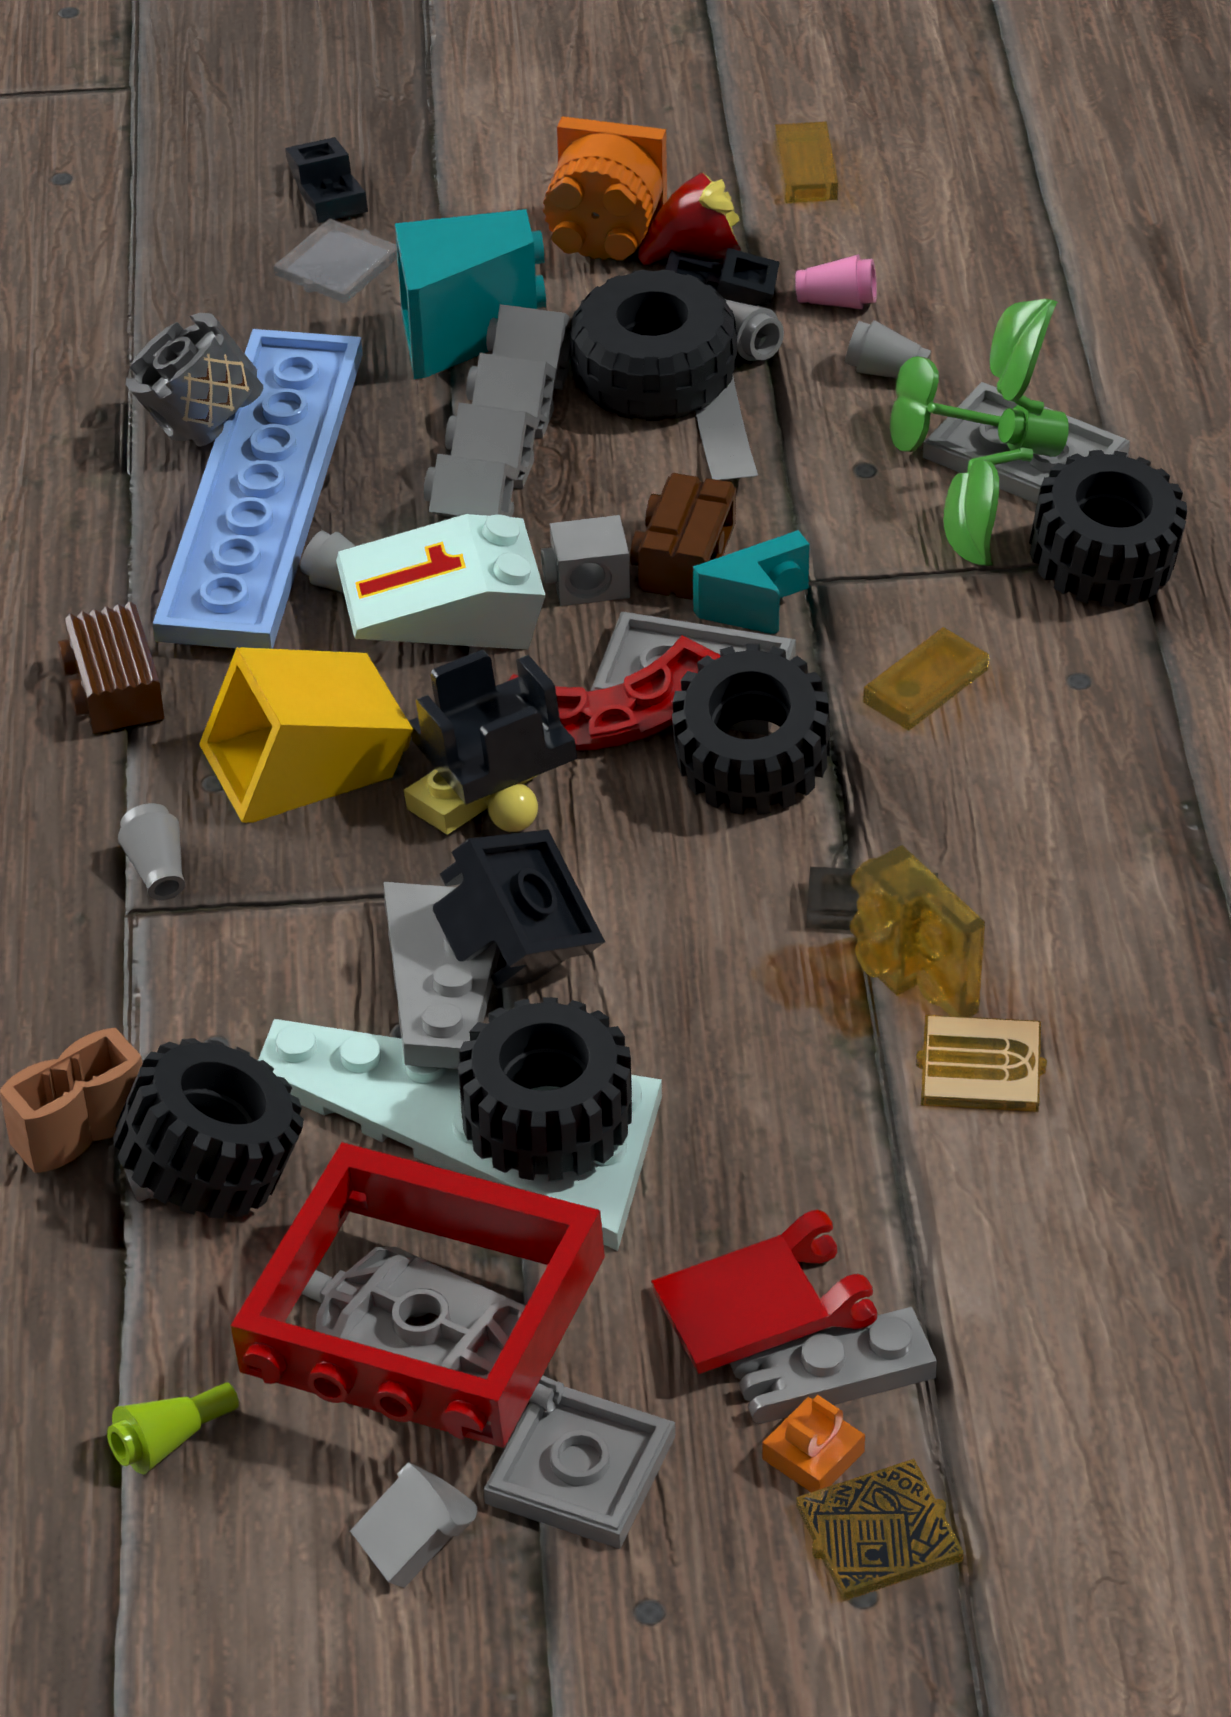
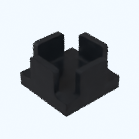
M484 650L477 651L434 668L431 671L430 676L435 703L428 695L416 699L418 717L409 720L413 728L411 733L412 741L465 805L577 759L575 739L563 727L560 721L555 685L529 655L516 660L519 677L496 686L491 657Z
M549 829L469 838L452 851L456 861L439 874L445 886L459 885L433 905V912L458 961H469L496 942L507 965L491 976L496 989L533 983L566 959L588 955L605 943Z

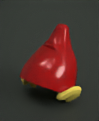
M701 171L672 193L653 219L645 238L640 244L638 257L643 265H651L657 261L668 259L670 250L702 259L725 258L727 248L741 251L732 226L739 222V217L733 211L734 206L729 192H724L725 184L723 179L713 182Z

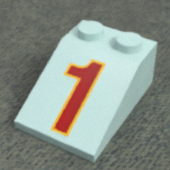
M464 514L339 551L336 559L355 639L529 649L545 598V592L523 518H513L500 514L491 516Z

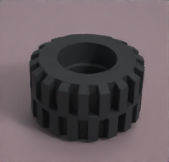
M1102 450L1089 451L1087 457H1083L1078 453L1067 457L1066 465L1057 463L1050 469L1049 477H1044L1030 533V556L1033 563L1039 564L1038 573L1042 578L1055 581L1054 589L1062 594L1071 592L1076 595V600L1088 604L1089 600L1100 601L1101 606L1114 607L1115 601H1122L1126 606L1136 604L1140 595L1149 599L1158 593L1159 586L1167 584L1172 570H1174L1186 524L1187 503L1181 501L1183 492L1179 485L1169 483L1170 475L1162 468L1153 469L1150 467L1151 461L1140 456L1137 460L1126 457V452L1114 451V455L1104 454Z
M746 644L747 651L735 652L733 646L720 649V658L714 660L707 655L698 661V673L687 671L681 679L682 691H675L672 702V722L678 768L682 777L687 776L688 787L695 795L705 792L707 804L718 809L725 802L730 804V813L744 815L745 807H757V815L771 813L770 805L779 803L785 809L796 804L795 794L797 792L807 796L815 788V777L823 778L827 769V756H830L831 745L827 692H823L822 680L816 672L808 673L807 662L799 656L791 660L786 659L785 649L773 646L770 652L760 651V644ZM751 719L769 721L780 727L772 734L758 739H739L723 732L735 723Z
M543 997V1003L530 1004L529 999L514 1002V1009L506 1011L500 1007L489 1013V1023L477 1022L469 1031L470 1041L462 1043L459 1052L460 1063L458 1064L463 1131L467 1140H473V1151L481 1159L492 1157L493 1168L503 1173H507L511 1169L518 1170L519 1178L534 1180L536 1174L548 1175V1181L563 1180V1173L574 1171L579 1176L591 1171L592 1161L595 1160L604 1164L614 1155V1145H623L628 1136V1124L632 1123L631 1055L629 1047L625 1046V1036L618 1026L609 1027V1017L599 1010L588 1013L584 1003L572 1000L568 1005L559 1004L558 998ZM544 1086L560 1087L553 1090H533V1088Z
M195 1038L182 1039L179 1045L173 1042L162 1044L157 1052L151 1051L144 1059L115 1127L117 1129L113 1139L114 1147L120 1150L118 1159L123 1168L133 1171L131 1179L141 1188H149L154 1192L153 1197L164 1204L171 1202L180 1206V1211L193 1215L196 1211L204 1212L209 1218H223L225 1212L234 1217L246 1215L250 1207L259 1209L267 1202L269 1195L272 1196L303 1129L304 1118L300 1116L302 1106L299 1098L290 1094L292 1086L283 1077L276 1076L273 1073L275 1068L264 1060L258 1061L249 1056L250 1052L236 1047V1049L227 1047L220 1041L209 1039L207 1043H201Z

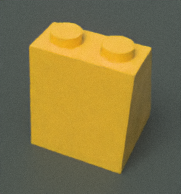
M236 647L199 745L241 822L253 823L392 778L403 752L409 747L413 728L367 653Z

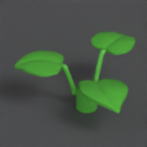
M1040 299L1014 303L1002 313L998 320L990 350V370L994 376L999 378L997 383L998 393L1005 400L1018 404L1013 409H1006L1001 416L934 403L933 400L939 382V372L935 364L928 358L919 356L909 358L902 365L896 381L897 399L894 401L890 417V434L893 444L897 449L905 452H914L922 445L928 433L930 413L998 427L1000 441L1007 443V446L1011 449L1010 451L971 459L968 463L967 473H959L953 478L946 497L943 520L948 542L959 556L978 565L992 566L990 540L999 497V475L994 465L1016 460L1030 462L1033 454L1057 457L1063 451L1067 442L1069 423L1066 414L1061 411L1044 409V402L1031 400L1023 395L1030 383L1050 319L1058 303L1055 300Z

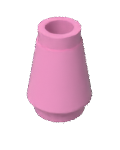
M858 254L810 267L806 270L796 271L795 284L798 303L809 302L810 304L863 309V304L876 303L877 281L873 259L861 260Z

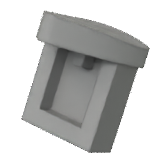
M407 1462L397 1473L399 1478L350 1530L386 1580L403 1588L411 1582L452 1536L462 1534L475 1520L477 1515L476 1504L466 1495L443 1479L410 1462Z

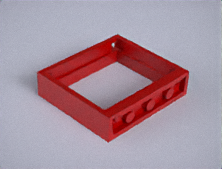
M341 1142L230 1325L239 1372L261 1378L266 1384L278 1383L316 1394L328 1402H345L382 1413L394 1421H411L449 1432L461 1440L467 1437L505 1448L605 1258L601 1212L595 1208ZM350 1212L548 1265L487 1379L285 1322Z

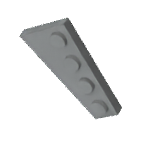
M384 882V904L388 921V936L392 953L393 976L398 1000V1016L405 1065L458 1069V1064L460 1063L459 1052L462 1043L470 1041L469 1031L477 1022L483 1023L493 984L491 976L496 972L501 951L495 942L472 960L460 962L456 959L433 912V905L456 887Z

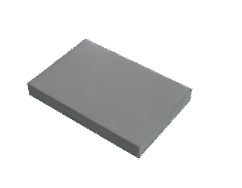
M981 382L957 408L1001 416L1006 409H1013L1018 404L1005 400L998 393L997 387ZM1067 416L1069 432L1063 451L1057 457L1033 454L1030 462L1016 460L994 465L999 475V489L1037 504L1044 477H1049L1050 469L1057 463L1066 465L1067 457L1077 453L1087 457L1089 451L1102 450L1104 454L1114 455V451L1126 452V457H1128L1130 440ZM947 417L923 442V458L959 473H967L968 463L971 459L1011 450L1007 443L1000 441L998 427Z
M621 611L591 691L624 683L626 676L636 673L657 660L674 645L681 635L720 654V649L733 646L735 652L747 651L746 644H760V651L770 652L771 648L775 646L786 650V659L791 660L796 655V639ZM758 719L744 720L731 725L727 729L768 736L772 722Z

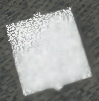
M329 218L273 266L274 275L303 286L305 292L315 291L346 304L397 259V248L393 243L370 235L368 229L360 231Z

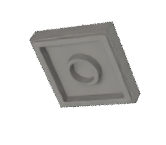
M564 1386L562 1399L559 1405L555 1404V1409L552 1412L533 1402L528 1404L484 1488L485 1504L620 1549L675 1439V1422Z

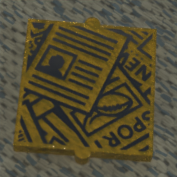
M915 1459L796 1497V1507L813 1539L812 1555L816 1559H823L843 1601L962 1562L964 1559V1551L945 1517L946 1502L942 1499H935Z

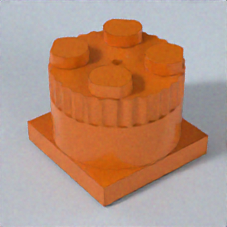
M561 116L557 126L558 165L543 200V213L546 215L545 222L549 224V230L553 232L551 239L567 254L579 252L581 256H589L592 259L601 258L606 260L607 258L624 260L634 253L636 247L641 244L653 219L667 201L666 129Z

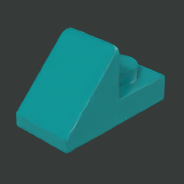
M797 530L693 566V612L698 618L769 634L778 633L780 598L809 588V542Z

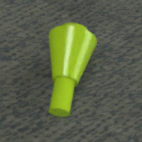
M226 1382L192 1398L185 1396L117 1406L112 1413V1425L107 1429L110 1448L121 1465H131L136 1472L146 1474L200 1430L202 1424L238 1409L239 1399L233 1386Z

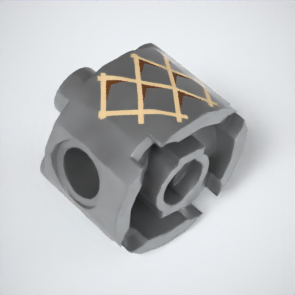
M197 313L189 316L195 325L189 326L186 329H183L178 322H175L150 340L134 358L130 366L136 377L132 379L126 377L125 384L171 440L184 442L192 439L197 446H204L214 441L223 431V422L233 415L239 407H245L254 402L263 391V384L257 378V368L211 313Z

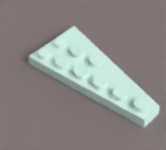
M279 1019L273 1020L258 1061L264 1060L275 1068L273 1073L276 1076L283 1077L292 1086L290 1094L299 1098L302 1106L324 1116L335 1112L361 1124L363 1134L382 1143L387 1137L413 1148L415 1158L432 1166L598 1209L601 1212L604 1245L618 1251L661 1102L662 1079L631 1075L632 1123L628 1124V1136L623 1145H614V1155L604 1164L594 1160L591 1162V1171L579 1176L574 1171L563 1173V1180L548 1181V1175L538 1174L535 1175L534 1180L519 1178L518 1170L511 1169L507 1173H503L493 1168L492 1157L481 1159L473 1151V1140H467L463 1131L458 1069L405 1065L402 1040L400 1038ZM544 1086L533 1088V1090H553L560 1087Z

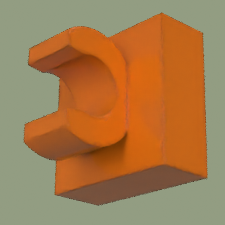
M818 1394L813 1399L807 1397L762 1442V1459L818 1498L865 1452V1434L844 1421L843 1411Z

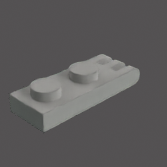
M913 1307L877 1315L876 1321L868 1327L861 1329L843 1327L823 1329L730 1363L735 1377L741 1379L739 1387L744 1399L750 1401L748 1409L753 1421L762 1424L786 1418L807 1397L813 1399L817 1394L831 1404L836 1405L936 1378L937 1360Z

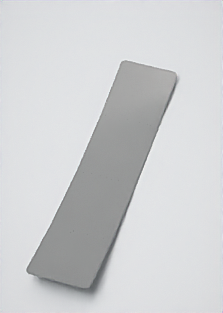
M733 377L727 388L708 406L701 410H695L712 479L715 480L758 476L745 431Z

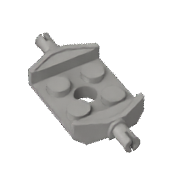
M375 1247L347 1272L339 1270L334 1277L315 1270L302 1292V1295L321 1303L316 1317L315 1331L487 1379L525 1308L523 1304L398 1247ZM427 1313L438 1316L433 1323L425 1326H412L405 1323V1320L409 1317H420ZM543 1375L529 1401L552 1412L555 1409V1404L559 1405L562 1399L564 1384Z

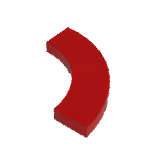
M681 635L674 645L661 657L636 673L626 676L622 684L593 691H585L583 687L555 686L561 724L575 739L576 751L619 746L660 732L673 725L672 702L675 691H682L681 679L687 671L698 673V661L707 655L715 660L720 658V654ZM513 673L509 680H512L519 676Z

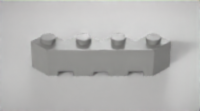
M500 304L498 318L490 320L487 331V350L493 352V354L480 353L478 367L472 366L468 373L466 396L468 400H472V404L459 403L457 416H450L447 423L445 446L447 450H452L451 455L437 454L436 466H430L427 470L424 482V499L430 502L429 512L448 518L464 514L513 516L514 502L511 501L513 488H524L534 462V438L543 439L554 411L553 391L554 389H562L568 376L572 319L569 315L561 312Z

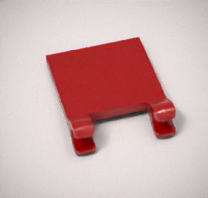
M812 1210L803 1214L781 1235L651 1281L658 1301L698 1374L831 1326L861 1329L870 1326L878 1318L877 1309L871 1300L862 1299L855 1303L861 1298L873 1295V1287L864 1275L851 1274L844 1277L825 1295L819 1298L798 1263H824L836 1256L837 1244L830 1235H822L815 1239L818 1235L826 1232L829 1233L833 1230V1223L824 1211Z

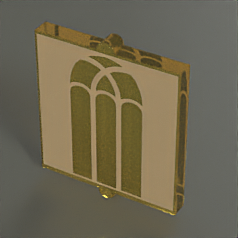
M925 1014L924 1047L916 1055V1066L922 1069L921 1106L1039 1112L1040 1075L1046 1073L1047 1060L1044 1057H1040L1041 1021Z

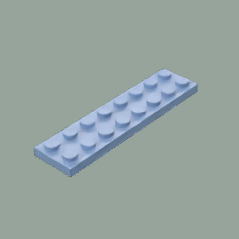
M262 329L252 330L245 355L257 368V378L263 384V391L254 402L245 407H239L233 415L223 422V431L214 441L153 621L155 642L225 648L273 649L363 356L361 337Z

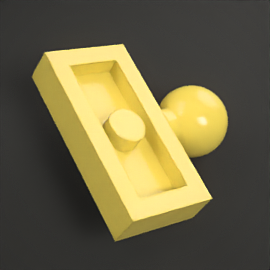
M436 769L404 789L407 809L447 835L487 808L492 822L498 828L507 832H519L528 828L534 822L538 813L537 798L533 791L524 785L535 777L466 805Z

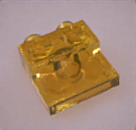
M903 845L878 858H871L862 863L853 874L851 885L859 893V898L857 900L858 912L850 923V932L857 938L855 952L863 970L873 978L878 977L896 996L918 985L928 1002L933 1005H939L951 1017L970 1018L979 1013L985 921Z

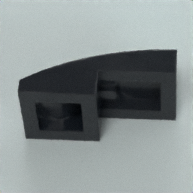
M335 137L285 148L286 158L296 184L317 223L368 212L366 192L351 174L349 154Z
M727 248L723 264L670 250L665 270L675 271V273L682 275L689 274L699 278L703 284L713 287L726 300L759 306L769 304L772 301L780 262Z

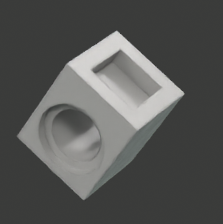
M620 515L550 523L551 547L541 548V565L545 584L555 583L560 606L630 598L629 551Z

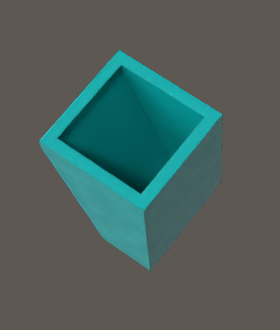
M527 209L395 223L401 314L414 379L429 377L477 357L480 353L489 352L487 350L488 326L492 318H498L500 304L531 309L546 308L543 275L535 274V264H543L545 262L541 230L531 231Z

